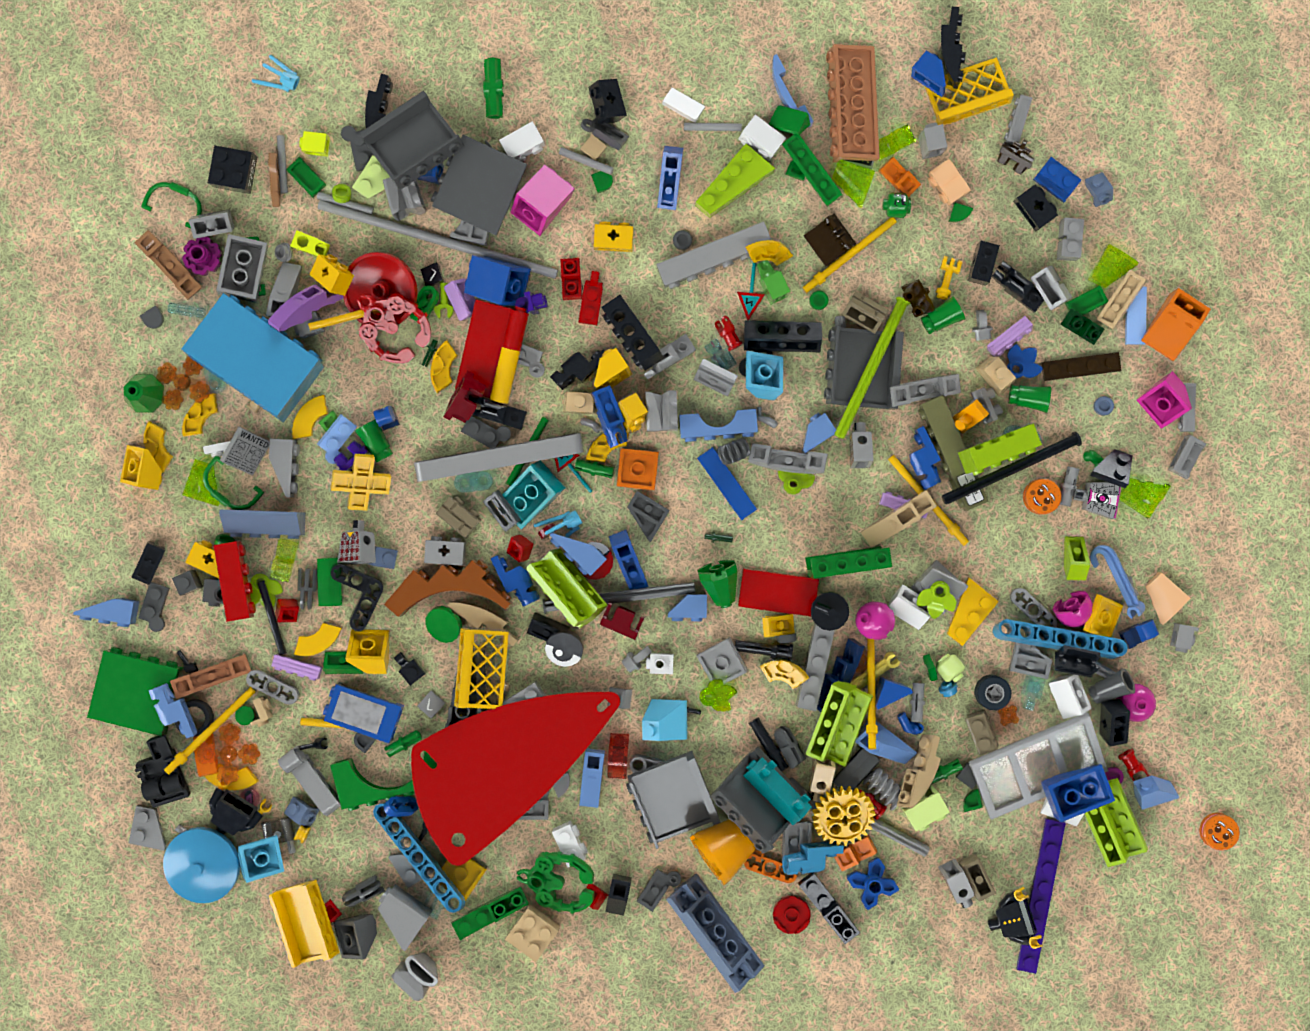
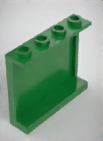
M881 546L805 557L807 575L813 579L893 567L890 548H882Z
M117 647L104 650L87 718L158 736L167 734L168 726H164L161 723L154 707L159 702V699L152 700L149 690L167 683L174 695L170 681L178 678L179 671H182L183 667H179L178 663L174 661L159 662L160 658L148 656V659L143 658L141 653L138 652L123 653V649Z

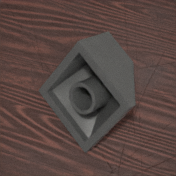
M361 914L334 921L341 957L343 959H366L377 935L376 920L373 914Z

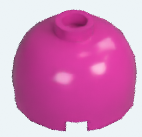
M1085 591L1070 593L1071 598L1063 603L1062 599L1054 604L1053 611L1056 618L1068 627L1085 626V623L1092 614L1093 603Z
M876 601L865 603L856 614V627L860 634L868 639H885L888 637L886 635L894 629V612L886 603Z
M1135 684L1134 694L1116 698L1120 699L1130 711L1129 721L1142 722L1149 719L1156 709V699L1153 692L1141 684Z

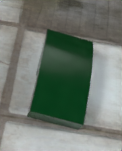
M1072 308L1060 324L1095 345L1105 330Z

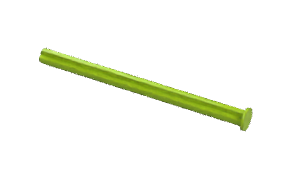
M896 297L897 302L834 433L840 439L845 438L906 307L911 304L902 297Z

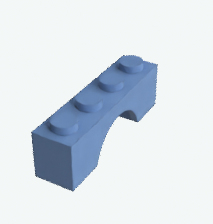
M756 409L737 410L733 420L723 427L707 425L698 413L679 415L681 439H685V442L697 441L696 438L704 437V441L716 440L715 436H723V439L735 438V434H742V437H754V433L758 432Z

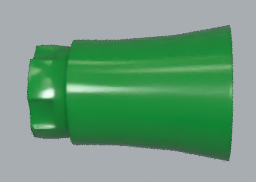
M952 296L935 308L934 311L927 313L926 316L920 319L927 333L932 334L966 318L959 303Z
M1011 385L1008 404H1016V406L1047 413L1052 388Z
M376 420L355 430V433L363 441L370 454L374 455L376 463L393 454L382 428L378 426Z

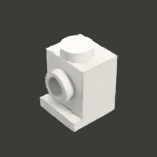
M650 653V658H646V669H650V674H673V654ZM662 661L664 665L659 668L656 666V662Z

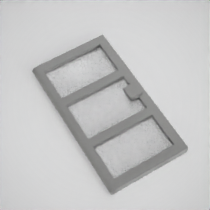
M1088 712L969 761V766L991 820L1045 798L1046 795L1041 784L1043 780L1058 774L1102 764L1104 772L1108 771Z

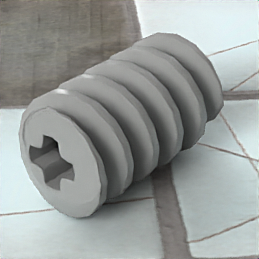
M877 768L864 779L863 785L869 782L867 789L870 790L874 787L873 795L880 793L879 800L886 798L884 805L886 806L891 803L890 810L893 811L897 807L898 796L901 791L899 789L900 786L897 783L894 784L892 778L888 779L887 773L882 774L883 770L881 768Z

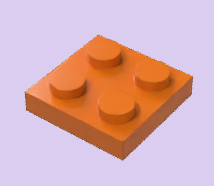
M621 448L617 487L655 491L659 452Z

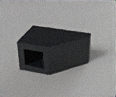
M613 874L605 912L624 916L632 877Z

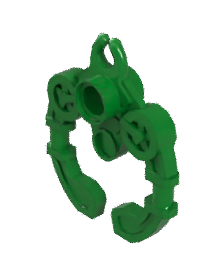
M559 851L552 853L541 852L531 869H520L517 871V875L522 873L527 875V879L517 876V880L527 884L536 893V902L544 908L549 907L558 912L567 911L570 914H574L588 908L594 900V891L587 888L583 889L580 893L579 901H571L570 904L563 903V899L556 898L554 890L562 889L565 879L563 876L552 872L555 864L569 863L570 867H574L579 871V879L583 884H593L594 882L592 868L582 859L575 856V854L566 855Z

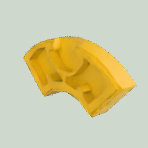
M764 240L746 246V250L753 263L769 260L777 266L793 257L790 250L778 241Z
M448 340L437 349L431 364L430 376L436 393H439L453 383L450 376V368L458 355Z
M216 393L201 397L186 413L182 425L183 437L203 434V425L206 419L212 414L219 412Z
M325 395L309 400L298 411L292 427L293 439L313 436V427L316 421L328 414Z
M148 421L144 431L143 444L145 449H148L162 473H164L173 458L167 452L164 445L166 430Z
M617 432L615 435L619 445L610 448L603 433L590 446L586 460L605 463L607 456L612 450L618 447H627V442L620 444Z
M322 623L320 629L314 635L299 636L294 655L311 656L323 652L337 640L342 628Z
M773 660L760 666L769 682L782 680L793 689L810 679L801 667L790 661Z
M221 763L218 764L217 774L204 776L217 787H219L218 780L221 776L224 775L222 781L225 784L228 783L229 778H232V782L224 788L225 790H242L259 781L247 766L241 770H231L225 768Z

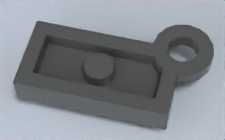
M597 117L593 121L583 119L581 122L583 130L592 132L595 137L600 138L618 151L629 138L628 135L609 123L598 124Z

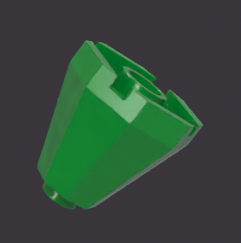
M135 374L124 386V401L136 413H154L164 402V385L153 374Z
M720 560L717 565L712 566V563H709L697 569L700 582L715 605L721 606V608L732 606L736 597L738 574L735 560Z

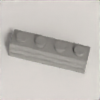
M1020 95L1019 98H1016L1014 103L1016 108L1011 113L1013 118L1008 123L1009 131L1006 132L1004 137L1006 139L1005 142L1012 145L1014 141L1019 143L1032 97Z
M1183 383L1186 386L1192 409L1180 416L1178 429H1180V432H1195L1196 383Z

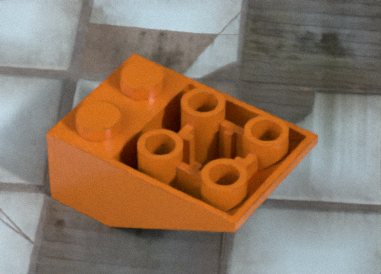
M1177 288L1168 295L1141 341L1171 361H1174L1200 328L1211 309L1180 288Z

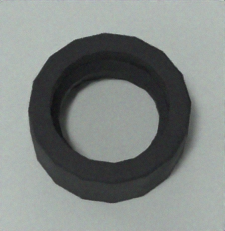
M193 699L186 702L187 707H198L205 715L204 724L197 729L198 733L192 736L196 737L214 722V713L207 702ZM180 721L175 722L176 728L180 731Z

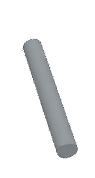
M684 123V131L742 130V124Z
M278 135L277 150L280 194L288 193L285 137Z
M563 147L559 150V154L607 174L612 175L614 168Z
M322 192L317 194L318 200L366 214H373V207L353 201L338 203L334 201L332 195Z

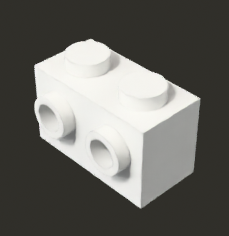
M755 115L738 139L743 145H749L769 162L786 137Z
M533 121L499 140L505 153L521 162L525 161L526 156L532 153L533 155L538 154L543 150L542 147L545 146Z
M902 584L892 596L888 607L893 610L894 615L919 630L931 616L928 613L927 606H917L919 594Z
M1068 674L1060 676L1049 683L1063 719L1083 715L1092 709L1078 675Z
M569 821L553 828L552 834L560 852L566 855L575 854V856L584 861L588 851L584 842L581 843L578 836H580L577 826Z

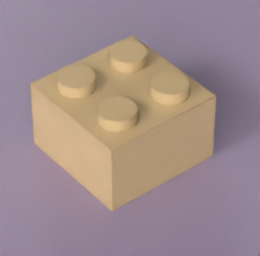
M529 903L507 933L505 940L534 962H537L559 932L560 925Z

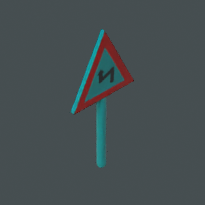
M752 263L749 293L737 292L747 320L751 318L765 294L753 293L756 263Z
M573 454L554 458L557 473L568 466L588 492H592V489L571 465V462L580 455Z

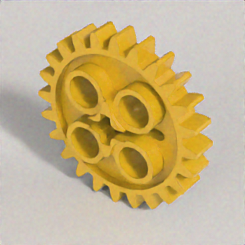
M840 786V791H836L833 788L832 794L826 791L827 797L820 796L821 803L816 802L815 806L817 809L812 810L814 814L812 816L813 825L818 835H821L824 841L828 839L829 844L835 841L837 846L841 842H844V845L847 846L848 841L855 844V838L861 841L860 835L867 836L866 829L872 830L870 823H875L873 816L876 814L869 796L866 797L864 792L860 793L858 788L852 792L850 786H848L846 791H844L842 786Z

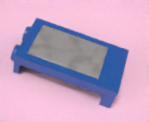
M342 683L332 687L329 697H332L330 704H326L323 715H325L324 721L386 743L392 742L404 708L403 704H395L343 686Z

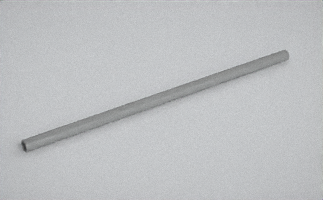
M320 200L318 203V209L468 254L485 256L531 269L530 272L553 279L557 277V269Z

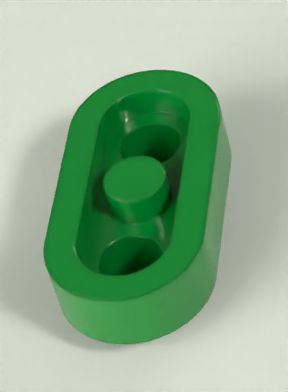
M424 286L418 293L416 304L423 313L426 312L428 314L427 318L439 300V292L432 286ZM432 294V298L428 300V296ZM411 313L410 318L417 322L418 318Z

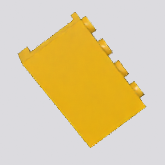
M317 880L281 888L269 895L270 904L273 908L292 968L318 959H323V961L330 960L340 953Z

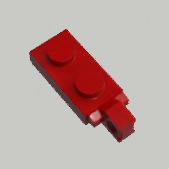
M592 271L590 281L586 280L578 323L598 326L603 283L599 282L600 273L597 271Z

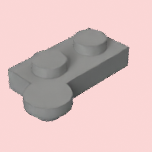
M522 344L518 363L530 367L529 372L533 377L538 378L544 374V366L540 363L544 352Z

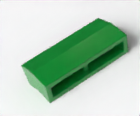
M338 558L317 559L318 606H342V583L335 581L330 575V569L337 563ZM341 567L338 570H334L336 577L341 575Z

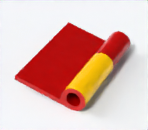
M475 299L455 389L468 370L474 374L473 379L486 386L483 394L484 397L490 398L492 401L508 404L529 317L526 308L515 306V309Z

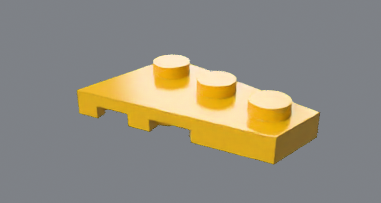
M969 577L966 581L968 588L959 599L958 606L947 631V634L961 646L966 643L999 602Z

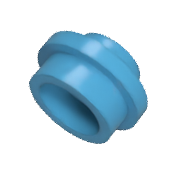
M944 681L938 690L944 697H950L957 693L958 685L954 681Z

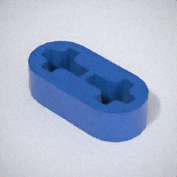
M410 796L391 797L383 806L385 813L391 817L411 816L419 808L417 800Z

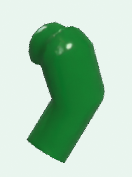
M1094 450L1086 451L1083 454L1084 460L1086 462L1091 461L1094 464V468L1103 461V457Z

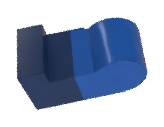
M386 406L373 411L375 420L379 427L382 426L383 431L400 425L394 407Z
M1153 619L1118 632L1121 640L1127 644L1128 649L1159 635Z

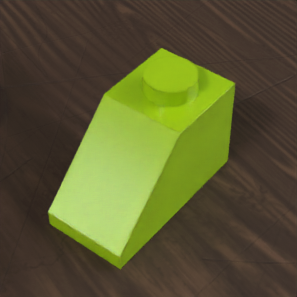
M1065 536L1064 571L1066 580H1086L1090 561L1084 537Z

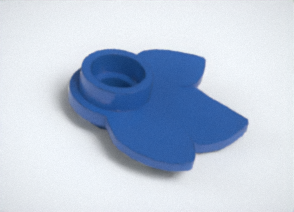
M1017 344L1010 348L1007 355L1009 360L1007 367L1016 379L1022 376L1033 378L1041 373L1043 368L1034 363L1037 356L1036 348L1021 350ZM1013 366L1019 367L1017 373L1013 371Z

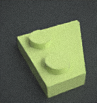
M372 155L352 186L353 189L367 198L385 189L383 180L390 178L374 155Z

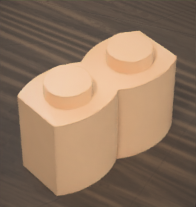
M950 159L931 170L928 174L930 185L933 188L937 187L940 192L938 194L940 200L949 206L971 191Z

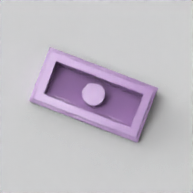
M465 278L451 281L444 286L446 294L460 321L472 317L475 304L474 296L464 293Z

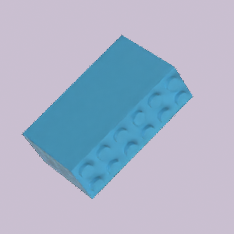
M224 293L181 348L192 360L283 423L324 368L318 354L312 350L306 351L307 349L303 347L304 345L295 338L290 340L291 338L287 336L288 334L285 331L279 332L268 324V319L263 316L260 319L252 308L247 305L244 308L240 300L233 295L228 297Z

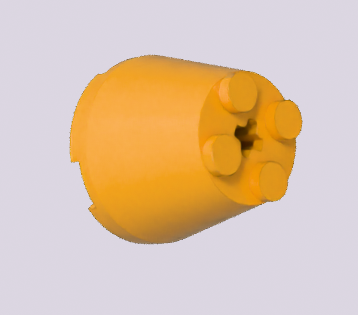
M730 819L696 832L689 837L694 847L698 849L704 862L716 878L721 880L723 886L735 876L756 850L752 841L743 835L741 829Z

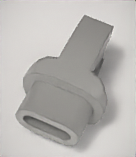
M976 310L977 327L972 329V332H975L976 340L991 339L990 330H993V327L987 326L986 312L984 310Z
M646 646L636 655L628 652L627 657L622 660V664L630 673L635 669L639 670L641 668L640 661L646 658L652 651Z

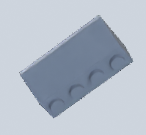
M219 510L224 533H230V537H242V533H247L249 537L261 538V534H269L268 538H280V535H288L287 539H299V535H305L306 512Z

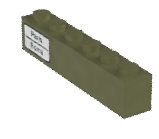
M943 395L919 405L918 414L921 420H925L928 427L925 429L929 437H933L934 447L942 458L941 467L944 473L948 472L951 479L948 480L950 488L954 490L978 479V475L973 476V473H965L958 452L966 448ZM983 488L956 500L959 508H963L964 511L989 502Z

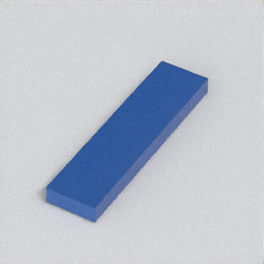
M713 447L697 458L741 520L757 510L727 466L719 459Z

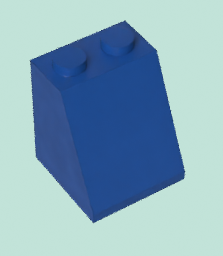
M472 255L464 293L499 305L515 306L516 300L524 297L531 269L485 256Z

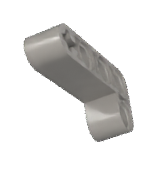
M300 745L279 758L278 763L286 773L292 772L319 810L325 816H329L341 807L338 795L331 785L325 782V777L319 769L316 770L313 766V761L300 750Z

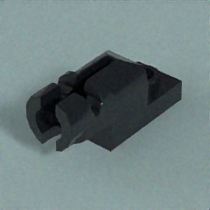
M1003 260L997 268L1005 274V277L998 270L993 272L991 277L1005 288V292L1035 313L1044 302L1040 292L1033 287L1034 284Z
M603 349L601 352L597 350L591 356V362L580 352L572 354L561 365L564 373H559L556 370L550 378L562 390L575 382L576 377L583 383L598 369L599 360L605 350Z
M469 395L468 400L481 405V408L479 410L475 409L472 415L522 430L527 411L475 395Z

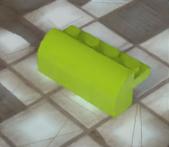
M561 548L550 550L541 561L530 563L526 568L531 578L540 585L542 591L554 602L555 607L563 613L567 622L573 627H584L607 607L606 602L576 566L564 555Z
M837 681L833 683L806 755L821 762L829 759L845 767L873 695L857 689L856 685L847 682Z
M1118 778L1108 781L1115 801L1085 813L1107 867L1126 863L1128 857L1148 851V847Z

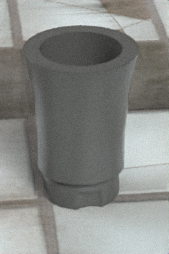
M1122 668L1113 675L1090 686L1089 693L1093 701L1099 704L1124 695L1134 694L1135 684L1128 671Z

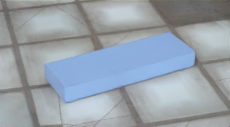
M1142 287L1126 311L1125 345H1145L1141 339L1146 333L1147 287Z

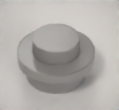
M281 243L276 246L275 256L278 260L288 262L291 259L293 251L288 243Z

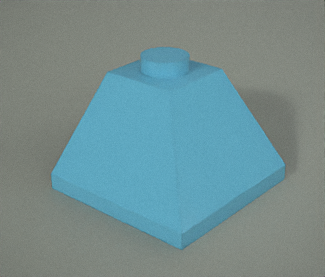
M752 351L746 352V389L756 398L775 400L783 393L782 356Z
M651 699L642 720V740H686L687 700Z
M277 835L238 846L240 868L246 883L284 872Z

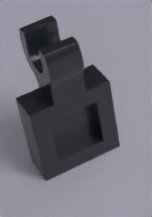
M402 652L394 657L395 661L402 666L398 672L410 686L426 674L415 659L409 662Z

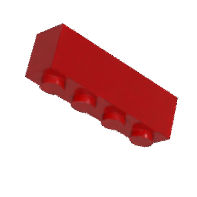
M241 541L213 545L226 622L254 617L256 607L255 603L251 601L250 594H252L253 590L251 583H248L249 567L244 560V556H246L244 544Z

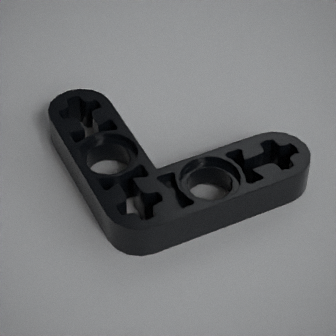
M336 563L330 569L331 577L337 582L362 592L349 619V624L353 630L362 631L367 626L383 592V584L375 577L342 563ZM341 567L342 571L348 574V571L352 572L348 576V581H344L346 576L339 575L336 577L334 570H338ZM354 575L362 577V582L359 585H354L351 582ZM377 583L379 590H374L372 594L376 598L373 599L365 595L366 593L370 595L372 589L369 586ZM363 600H370L372 602L369 609L361 608ZM358 610L364 614H368L367 617L362 615V625L359 624L358 626H355V622L353 620H358L360 616V613H357Z

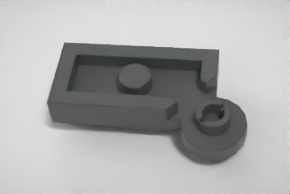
M345 126L341 130V136L351 144L356 171H363L373 155L359 134L364 130L356 131L352 126Z
M473 416L466 421L461 430L462 433L489 448H495L499 441H507L511 437V431L508 427L501 426L496 430Z
M151 582L138 618L148 621L149 628L154 632H159L165 627V622L160 615L162 614L170 588Z
M657 868L637 898V902L653 912L668 887H676L680 884L681 875L677 871H671L666 874Z

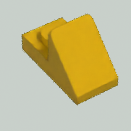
M793 614L765 616V618H762L764 637L795 633Z

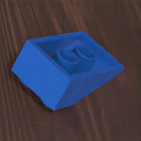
M1102 764L1058 774L1041 781L1053 816L1060 822L1115 801Z

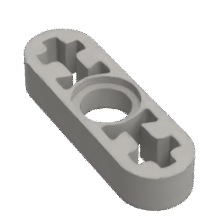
M1016 588L1010 593L1011 602L1037 625L1044 626L1045 622L1042 619L1036 620L1042 615L1047 620L1051 619V627L1056 628V618L1025 589ZM1023 593L1022 598L1025 601H1028L1029 599H1031V601L1028 602L1023 608L1022 605H1024L1025 603H1023L1021 600L1016 601L1015 599L1017 598V596L1015 594ZM1032 604L1038 607L1036 615H1030L1028 612V608Z
M253 670L247 674L246 681L249 686L285 704H293L299 699V691L295 687L261 670ZM258 674V678L260 680L264 681L265 677L268 678V680L264 683V686L262 688L261 685H263V683L259 681L253 683L254 679L251 677ZM270 682L277 683L278 690L276 692H271L268 689ZM282 686L285 687L283 689L284 692H293L292 695L294 696V699L291 698L290 700H287L288 696L283 693L280 696H278V694L282 690Z

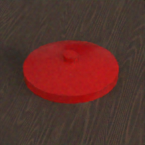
M371 252L358 257L349 265L348 271L354 277L345 296L343 295L349 312L361 310L356 300L361 298V294H368L375 300L388 299L394 293H399L405 299L413 303L417 302L418 290L415 277L407 264L397 256L387 252ZM361 298L363 305L369 304L368 299ZM406 311L394 314L398 324L403 323L410 316ZM364 317L356 320L362 324Z

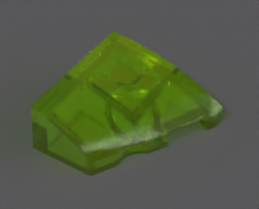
M839 160L832 180L859 208H862L875 171L845 160Z
M1108 244L1088 280L1098 286L1101 285L1105 289L1129 270L1136 267L1139 262L1120 249Z
M194 459L182 495L219 507L220 502L210 495L211 493L205 488L203 482V473L209 463ZM213 466L208 473V482L213 490H217Z
M1130 478L1127 487L1121 489L1119 500L1148 519L1152 516L1159 502L1164 499L1171 486L1169 484H1153L1152 481L1141 482L1139 479ZM1142 500H1148L1150 504L1143 502Z

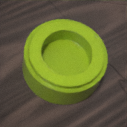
M345 184L335 185L332 189L334 201L338 203L348 202L351 199L350 187Z

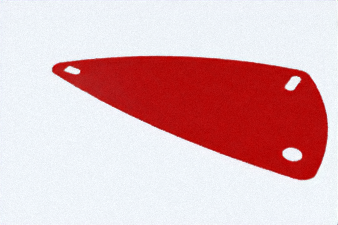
M574 692L517 701L463 719L414 745L411 751V769L417 804L427 830L445 858L455 866L465 864L521 818L553 787L592 743L620 705L619 696L614 692ZM606 699L610 705L604 711L599 712L597 706ZM422 751H426L437 763L435 769L430 768L421 758L420 754ZM456 833H461L465 837V843L461 847H456L452 843V837Z

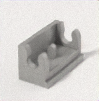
M1192 435L1185 436L1168 470L1187 480L1206 443Z

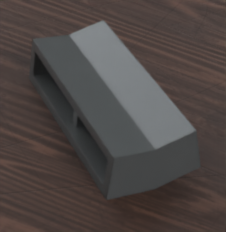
M861 747L847 765L833 778L832 782L839 788L842 786L844 791L850 786L853 792L881 760Z

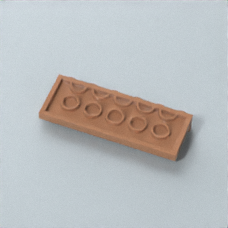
M834 44L826 54V62L829 63L827 81H829L830 85L828 90V100H830L828 116L831 119L829 136L832 138L830 155L833 156V163H837L839 160L877 161L879 160L875 48L874 46Z

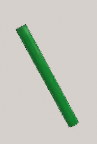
M541 418L529 441L539 439L549 421L548 419ZM525 463L515 465L506 481L507 485L511 486L516 481Z

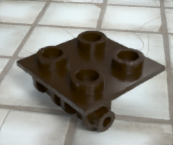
M835 213L826 217L823 222L803 235L825 267L856 245V242Z

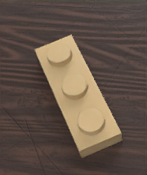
M1129 270L1097 317V320L1114 330L1147 282V279Z

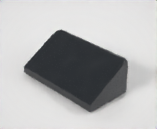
M535 612L527 634L547 642L552 633L559 632L560 630H569L570 626Z

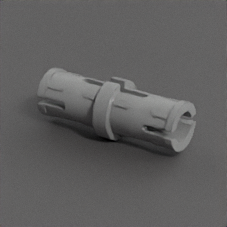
M1067 467L1064 483L1061 484L1060 505L1071 507L1074 490L1077 489L1076 482L1080 469Z
M912 683L913 693L912 700H910V704H912L911 722H923L925 683Z

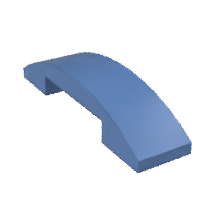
M774 55L772 75L780 100L785 107L809 114L805 105L797 108L781 78L785 76L786 70L778 55ZM809 114V119H810V126H809V127H811V126L813 125V122H814V121H813L812 117H811L810 114Z

